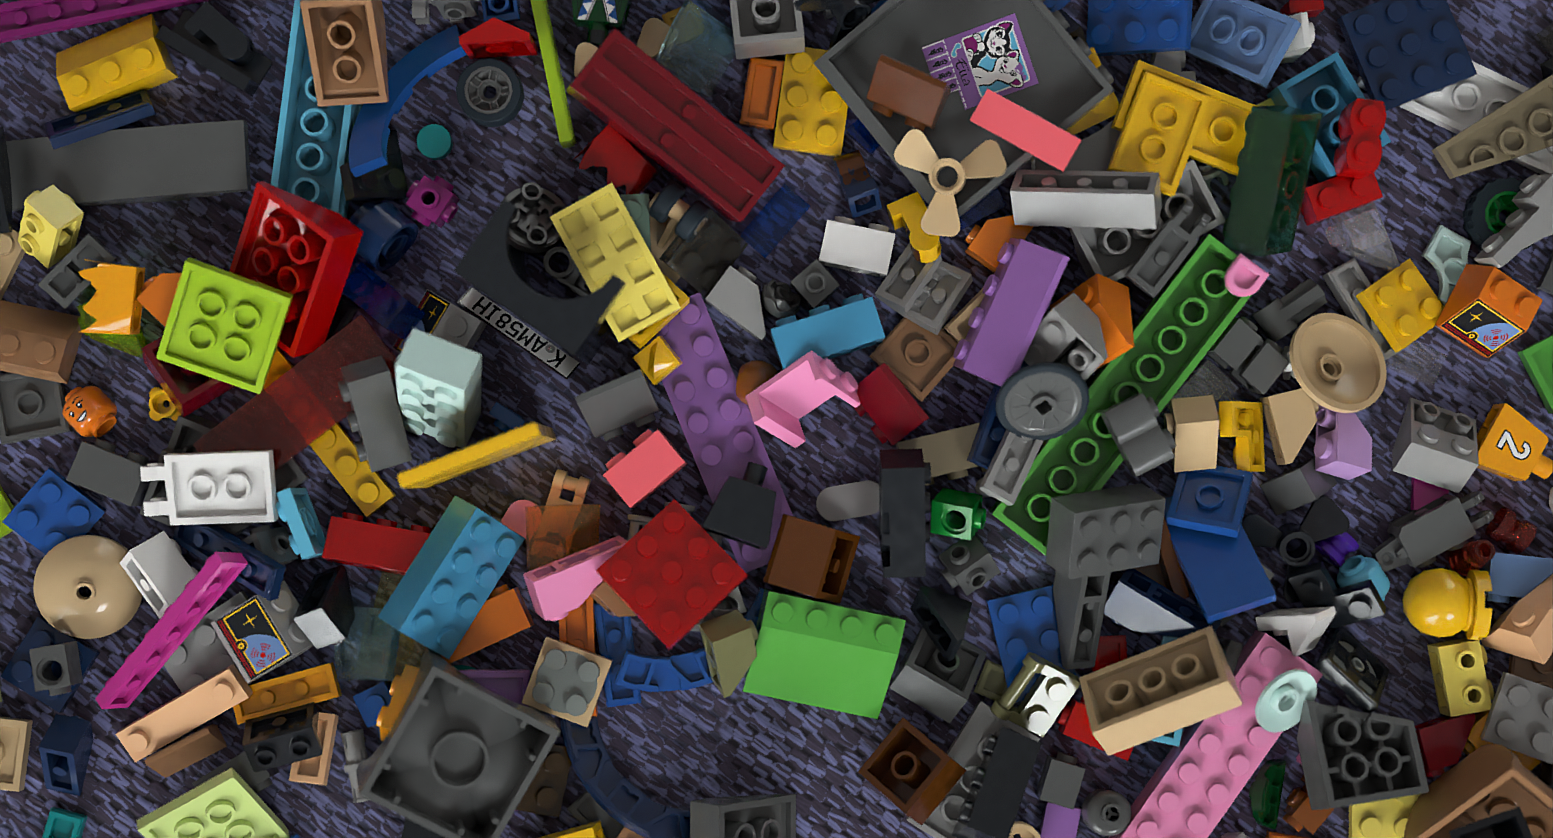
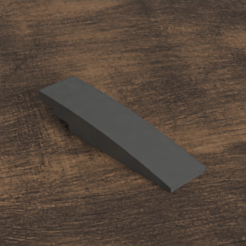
M245 120L110 130L55 150L48 137L6 141L11 177L12 212L24 211V202L31 193L37 190L43 191L51 185L56 186L62 193L69 195L77 207L189 200V198L221 196L220 193L251 191L248 125Z

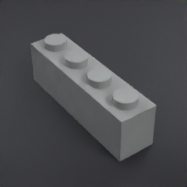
M1017 170L1010 189L1014 225H1029L1032 227L1064 226L1067 228L1099 227L1102 229L1134 228L1137 230L1156 229L1162 208L1159 172L1064 171L1063 173L1060 170Z

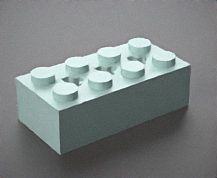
M413 328L395 364L398 405L404 428L416 435L424 433L435 437L444 446L455 447L456 445L464 449L481 414L482 354Z

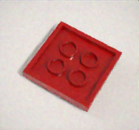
M675 499L596 570L600 578L669 650L748 576Z

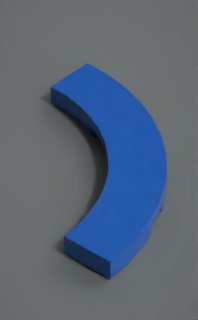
M457 25L424 41L388 71V102L363 104L353 126L349 143V166L355 178L388 164L387 142L390 133L388 126L393 114H398L404 103L413 94L412 87L424 76L430 78L443 67L467 55L459 44V36L462 34Z
M761 587L748 611L743 616L746 621L751 619L755 627L764 593V588ZM704 647L668 656L646 655L626 650L614 680L615 685L647 692L682 691L713 682Z

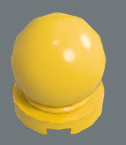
M1443 568L1424 570L1410 579L1403 593V612L1420 633L1435 637L1454 636L1461 630H1464L1467 639L1483 640L1482 637L1487 638L1492 617V608H1485V591H1492L1490 575L1488 571L1469 570L1464 579L1457 572Z

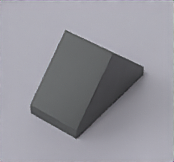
M1314 456L1259 486L1275 516L1317 500L1334 487L1337 482L1333 475L1315 470Z

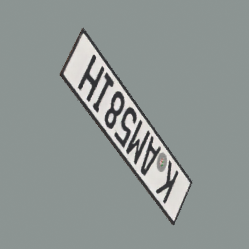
M470 287L457 301L458 304L565 379H568L580 365L578 361L474 288Z

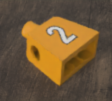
M1506 403L1494 404L1477 433L1479 461L1477 468L1512 481H1526L1531 472L1545 480L1553 473V460L1542 454L1549 438Z

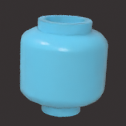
M1356 555L1345 560V563L1339 568L1336 582L1340 588L1371 579L1383 601L1390 589L1388 577L1374 558Z

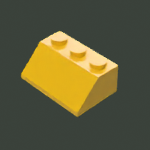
M153 14L56 53V78L70 110L78 112L142 89L147 91L178 78L166 45L155 37L159 29Z

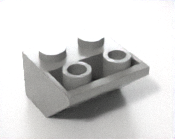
M1072 293L1055 306L1041 321L1024 361L1028 365L1045 362L1062 364L1075 370L1086 381L1108 357L1099 317L1075 293Z
M1410 397L1392 450L1393 471L1460 493L1479 465L1476 419L1470 418L1463 413H1455L1440 408L1433 403L1423 402Z

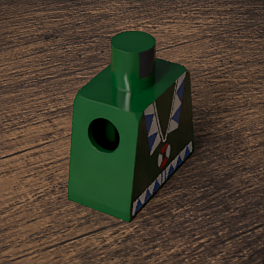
M572 0L573 19L576 27L588 28L587 42L599 48L608 36L609 30L614 28L618 31L625 30L633 0Z

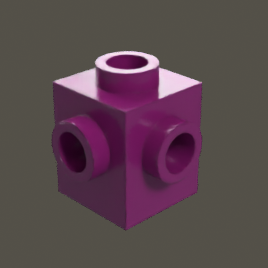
M424 175L421 181H414L406 194L408 198L406 205L413 210L411 217L428 228L431 223L440 228L443 227L445 222L449 223L459 208L457 203L460 199L452 193L454 186L439 176L432 180ZM433 193L435 201L430 205H426L427 199Z

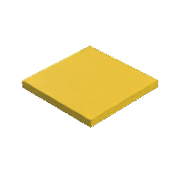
M532 422L398 473L397 478L401 488H430L556 440V437L551 427Z

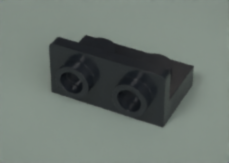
M315 702L246 720L242 746L254 772L322 755L323 747L317 735L319 712Z

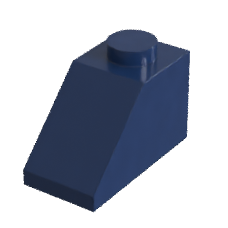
M55 715L39 745L46 789L77 796L81 795L93 744L91 721L79 716Z

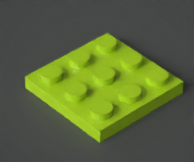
M188 258L182 270L156 359L260 395L264 389L294 295Z

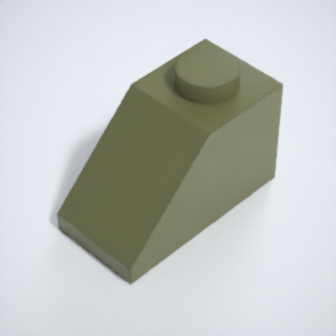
M738 609L699 624L711 679L724 698L731 696L757 656L754 642L758 640L756 627L751 619L746 621Z

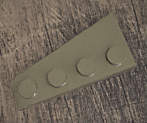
M1553 75L1432 149L1431 151L1449 179L1552 147Z

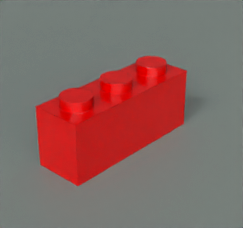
M343 512L342 518L331 516L322 558L328 562L405 575L430 536L432 529L420 525H411L410 530L397 528V522L386 519H377L376 524L363 522V516Z

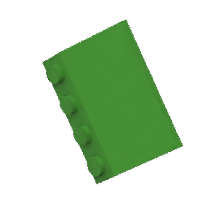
M764 588L756 624L758 640L754 641L757 656L745 674L742 691L878 719L899 655L906 620L898 616Z

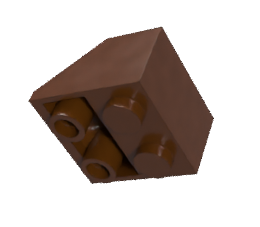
M783 514L763 581L840 604L860 536Z

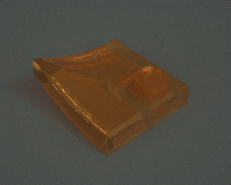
M600 504L525 506L528 571L599 544Z

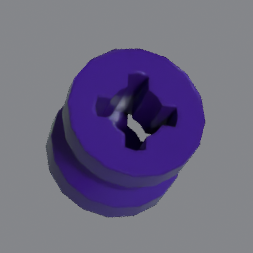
M1347 532L1314 543L1315 548L1338 568H1341L1345 563V557L1349 553H1355L1359 548L1358 543Z

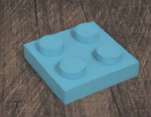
M287 488L277 492L279 501L276 502V509L281 520L288 522L292 533L289 535V542L296 555L300 554L302 559L322 556L326 538L307 489Z

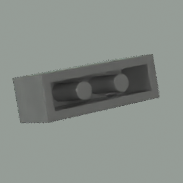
M382 355L340 367L343 381L338 382V387L343 402L349 401L352 411L346 412V416L352 433L358 431L360 440L354 442L360 462L367 461L373 473L412 461L390 370Z

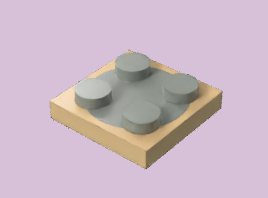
M546 636L521 703L588 727L613 660Z

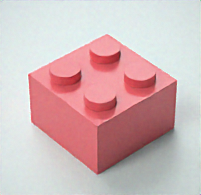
M649 429L633 441L636 448L626 455L620 452L605 464L609 470L603 476L629 508H635L688 464L660 430H656L654 433Z

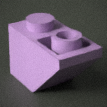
M1319 404V411L1316 413L1315 470L1347 480L1372 471V437L1355 413L1335 412Z

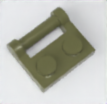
M1028 652L1022 660L1023 667L1001 699L994 701L990 710L998 718L1009 720L1043 738L1080 686V680L1078 676L1032 652ZM1035 673H1041L1018 708L1014 707L1013 705Z

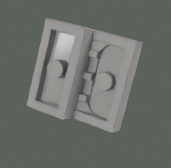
M909 242L875 292V296L905 318L938 335L973 282L972 274L942 261L941 254L938 259L930 263L917 261L912 255Z

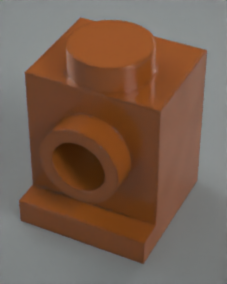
M1303 775L1300 780L1305 785L1302 789L1300 787L1295 788L1286 799V804L1288 805L1283 810L1286 814L1282 819L1297 832L1304 828L1314 834L1335 808L1311 810L1305 777Z

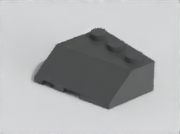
M1308 700L1303 702L1297 744L1311 810L1331 809L1429 792L1413 720L1377 713H1365L1340 706H1328Z

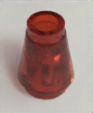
M1488 540L1467 542L1462 548L1450 551L1449 564L1455 572L1467 576L1469 570L1480 571L1494 557L1495 547Z

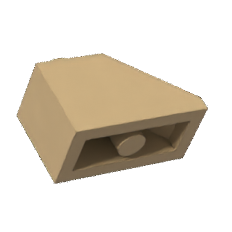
M1302 388L1260 398V402L1263 403V413L1277 465L1293 463L1317 422L1318 403L1308 396Z

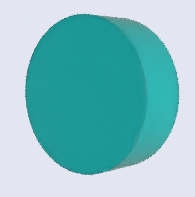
M430 124L422 128L418 133L417 147L426 158L440 160L451 152L453 139L443 126Z

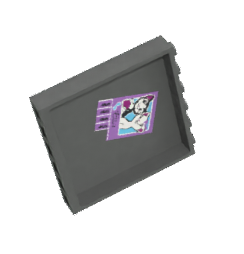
M887 0L814 62L815 66L928 205L937 192L930 184L929 174L898 164L894 158L895 149L907 132L914 128L904 124L906 119L904 116L893 112L890 118L872 110L874 103L870 102L866 97L881 54L948 83L951 92L934 130L925 127L923 131L939 159L951 158L960 163L981 143L986 140H994L999 144L1007 165L1005 173L1000 177L966 179L963 189L954 195L959 218L1034 158L1031 154L970 121L987 88L1067 131L1113 93L1114 88L1110 84L1115 81L1102 64L1096 68L1088 58L1092 54L1091 50L1080 37L1073 40L1065 30L1070 26L1066 19L1057 9L1051 13L1043 3L1045 0ZM951 167L942 169L938 174V182L943 187L953 186L958 178L957 171Z

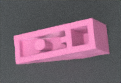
M619 535L523 573L535 612L545 621H556L566 617L569 611L578 608L603 582L596 573V570L628 541Z

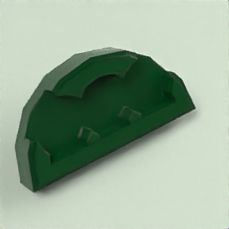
M1268 760L1260 768L1255 781L1249 789L1252 813L1257 824L1274 830L1278 820L1286 768L1285 760Z

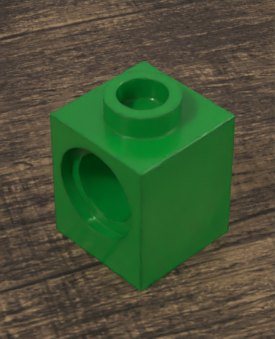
M942 488L932 500L930 533L971 541L979 529H983L987 512L985 508H982L983 495ZM954 510L961 512L965 519L957 516Z

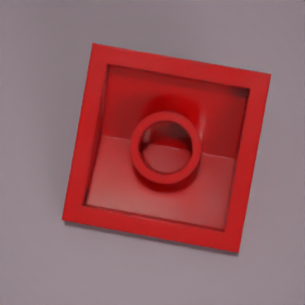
M494 17L459 36V44L470 59L538 55V48L529 32Z

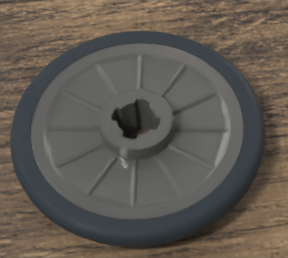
M1049 362L1032 364L1016 371L1003 383L996 398V413L1005 429L1016 434L1015 436L1020 438L1024 436L1032 438V440H1048L1067 433L1081 421L1089 405V390L1084 379L1070 367Z

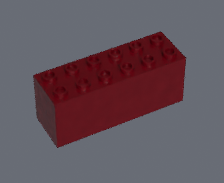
M615 28L565 90L729 221L742 222L785 166Z

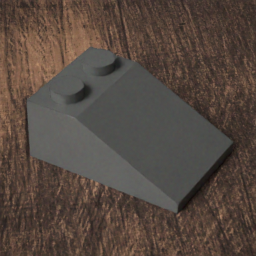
M796 794L729 796L690 801V838H796Z

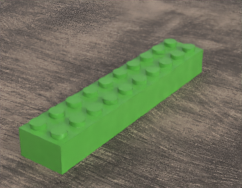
M1210 234L1200 238L1134 323V347L1101 367L1087 384L1089 405L1081 421L1067 433L1043 441L1014 504L1008 506L997 500L989 510L990 514L1046 556L1051 497L1101 490L1123 462V458L1100 412L1137 393H1143L1145 398L1152 397L1161 413L1251 297V295L1246 297L1235 296L1225 286V272L1237 256L1234 252Z

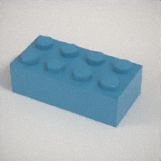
M454 496L378 617L401 633L450 659L525 538L479 508Z

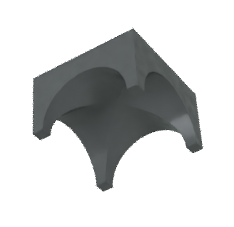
M427 647L420 659V668L412 690L398 718L378 749L367 760L363 758L356 769L359 795L446 838H499L558 737L560 730L551 714L521 705L487 689L458 671L440 654Z

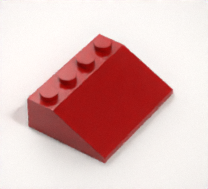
M260 181L256 184L229 272L294 295L277 346L295 358L323 349L364 231L335 211Z

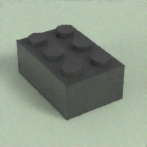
M1142 483L1051 497L1046 563L1068 580L1159 564L1166 498Z

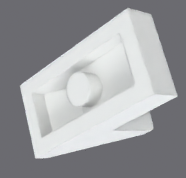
M1335 606L1276 609L1255 618L1258 631H1273L1275 636L1288 634L1292 655L1296 657L1312 650L1317 645L1335 616L1336 611Z

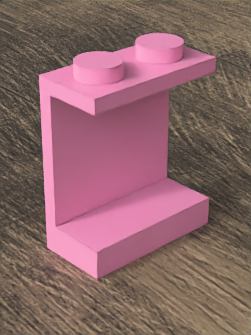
M813 351L808 352L745 396L754 424L794 448L806 442L799 419L834 395H837L855 408L861 404L856 392L858 384L855 378L846 371L844 373L838 369L830 359H823Z

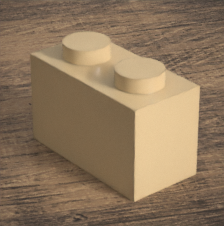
M1214 396L1171 399L1170 413L1164 414V427L1169 430L1176 444V447L1172 449L1175 458L1171 459L1174 472L1215 469L1217 465L1219 417Z

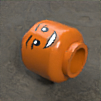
M96 386L76 387L66 395V403L62 414L65 420L81 436L101 437L108 433L116 424L117 407L100 388Z

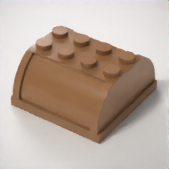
M1498 744L1483 745L1428 785L1429 792L1422 793L1410 812L1403 837L1451 838L1450 830L1520 807L1533 838H1553V790L1521 765L1519 758L1506 747Z

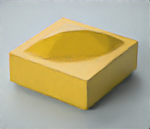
M663 336L655 338L633 357L653 385H657L683 363Z

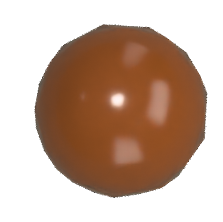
M752 360L743 364L737 377L736 396L742 403L748 405L745 396L779 372L772 364L763 360Z

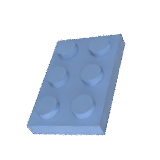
M1203 0L1192 20L1191 50H1185V53L1267 88L1298 32L1301 23L1294 18L1249 0Z

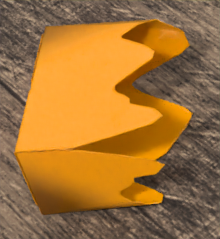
M84 259L87 261L98 262L94 260ZM98 262V267L79 271L80 276L91 281L92 286L97 289L90 301L83 307V310L94 317L96 322L88 328L79 331V333L140 334L142 305L136 298L142 293L141 287L144 284L146 268Z

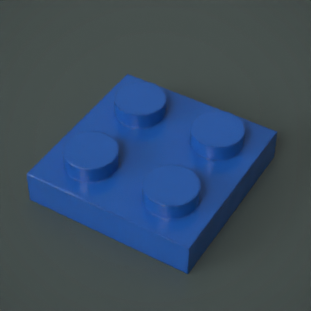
M1217 465L1215 469L1179 472L1167 514V524L1238 538L1253 480V472Z
M50 466L2 522L46 555L60 542L75 536L86 535L107 510L73 483L66 481L64 476Z

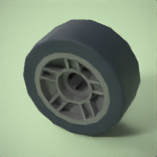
M493 58L476 60L466 66L460 74L456 86L459 105L467 117L478 125L490 128L503 126L512 121L522 109L525 97L523 84L514 69L504 61ZM487 86L496 89L495 97L488 99L484 96L487 92Z

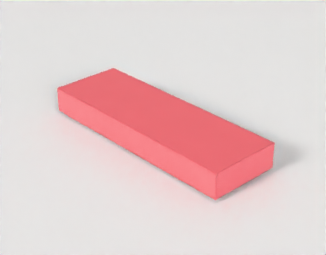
M988 88L970 118L972 123L1063 173L1082 141L1078 137Z

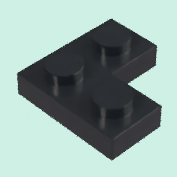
M390 130L387 165L356 178L350 171L349 163L339 166L346 201H386L407 198L408 188L396 130Z
M1323 561L1289 571L1288 580L1304 608L1335 606L1336 614L1325 631L1385 615L1386 606L1371 579L1337 588Z

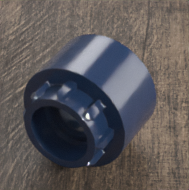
M367 202L349 220L364 231L357 253L378 271H384L394 266L414 244L418 234V226L390 202Z

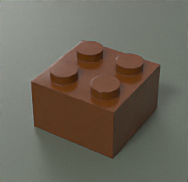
M902 717L858 772L903 813L920 825H923L967 770Z

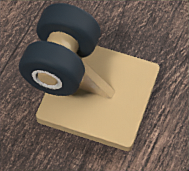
M671 181L661 192L656 193L650 201L649 215L651 254L661 272L676 285L713 233L711 229L704 225L711 212V208L701 200H696L691 206L682 200L686 192L685 188L677 182Z

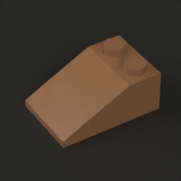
M301 0L300 6L318 107L388 102L386 27L382 0Z

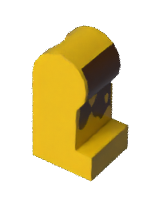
M917 191L886 205L894 230L904 227L913 257L921 263H930L938 259L942 249L940 236L928 234L921 228V219L927 207L919 192Z

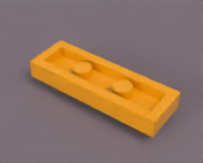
M334 662L248 685L253 691L252 695L233 706L237 725L246 723L248 719L340 697L342 693Z

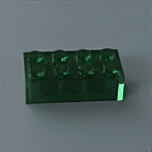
M1285 105L1252 107L1245 121L1246 138L1244 147L1239 152L1237 159L1239 167L1237 181L1230 192V201L1232 202L1230 214L1223 226V235L1225 237L1223 245L1227 248L1260 257L1292 251L1322 113Z

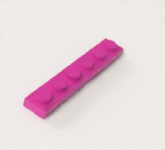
M215 552L206 560L204 567L194 579L186 584L185 590L176 601L167 607L162 618L145 634L139 646L125 658V663L114 676L106 681L105 687L95 698L101 709L128 708L246 567L248 562L242 553Z

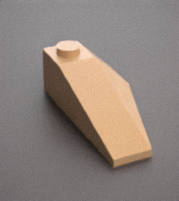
M1553 574L1498 617L1489 630L1487 638L1484 637L1481 641L1483 646L1541 664L1547 662L1553 653Z

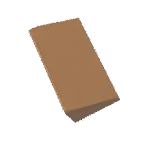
M212 724L146 757L144 761L148 767L163 777H168L227 747V744L217 724Z

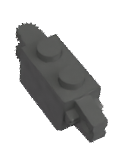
M1479 490L1461 498L1445 494L1418 510H1413L1390 522L1387 530L1390 538L1372 550L1371 554L1384 572L1405 564L1422 568L1437 560L1436 556L1444 551H1455L1464 547L1468 543L1467 539L1476 535L1475 530L1492 521L1494 515L1491 510H1483L1468 518L1465 511L1478 505L1485 499Z

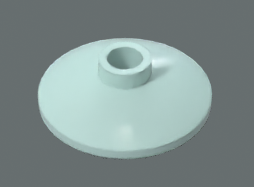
M1293 669L1274 678L1258 698L1255 708L1257 723L1266 731L1281 732L1300 722L1303 702L1305 700L1315 701L1317 684L1314 677L1305 670Z

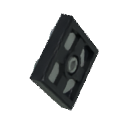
M1344 626L1331 629L1316 666L1326 679L1333 681L1346 693L1348 699L1353 704L1361 707L1366 713H1371L1378 707L1390 670Z

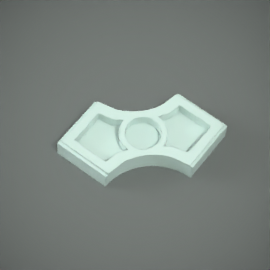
M1439 225L1421 256L1432 264L1438 275V299L1445 307L1466 264H1468V252L1471 241Z

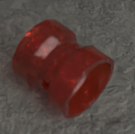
M1502 507L1495 513L1494 519L1490 521L1485 530V535L1495 542H1504L1506 548L1517 555L1530 545L1536 535L1537 526L1528 520H1519L1515 512L1507 507Z

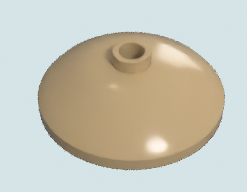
M1321 313L1310 317L1296 329L1290 343V362L1298 383L1308 396L1321 406L1340 413L1359 412L1378 400L1386 383L1385 359L1376 340L1362 325L1341 314Z
M98 535L75 536L54 546L41 560L36 570L33 584L35 602L45 620L58 631L82 639L105 637L123 628L137 612L143 597L120 565L121 560L129 550L110 538ZM82 586L88 587L91 590V596H81L79 588Z

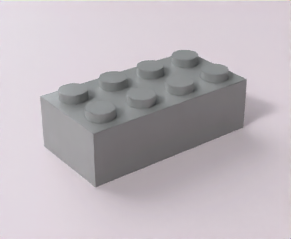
M730 0L736 59L805 52L802 11H798L794 6L797 0Z

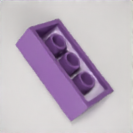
M1010 238L1009 243L1005 242L1001 247L997 257V261L1000 263L995 274H991L984 284L983 294L985 296L980 307H976L970 315L968 321L970 329L966 338L959 341L954 351V358L956 360L953 366L999 386H1002L1013 373L1020 369L1069 261V257L1016 238Z

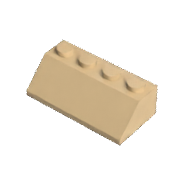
M1212 626L1079 677L1092 734L1108 756L1243 705L1235 677Z

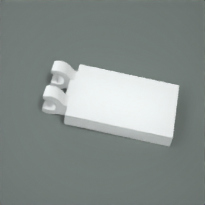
M273 449L168 453L164 455V463H148L147 466L140 467L141 481L165 480L166 497L151 498L150 501L143 502L145 516L169 515L170 525L275 522L278 520Z

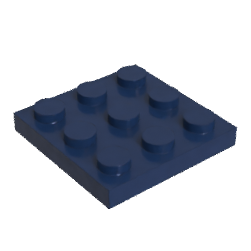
M1381 0L1337 19L1370 100L1383 101L1386 111L1477 74L1447 0Z

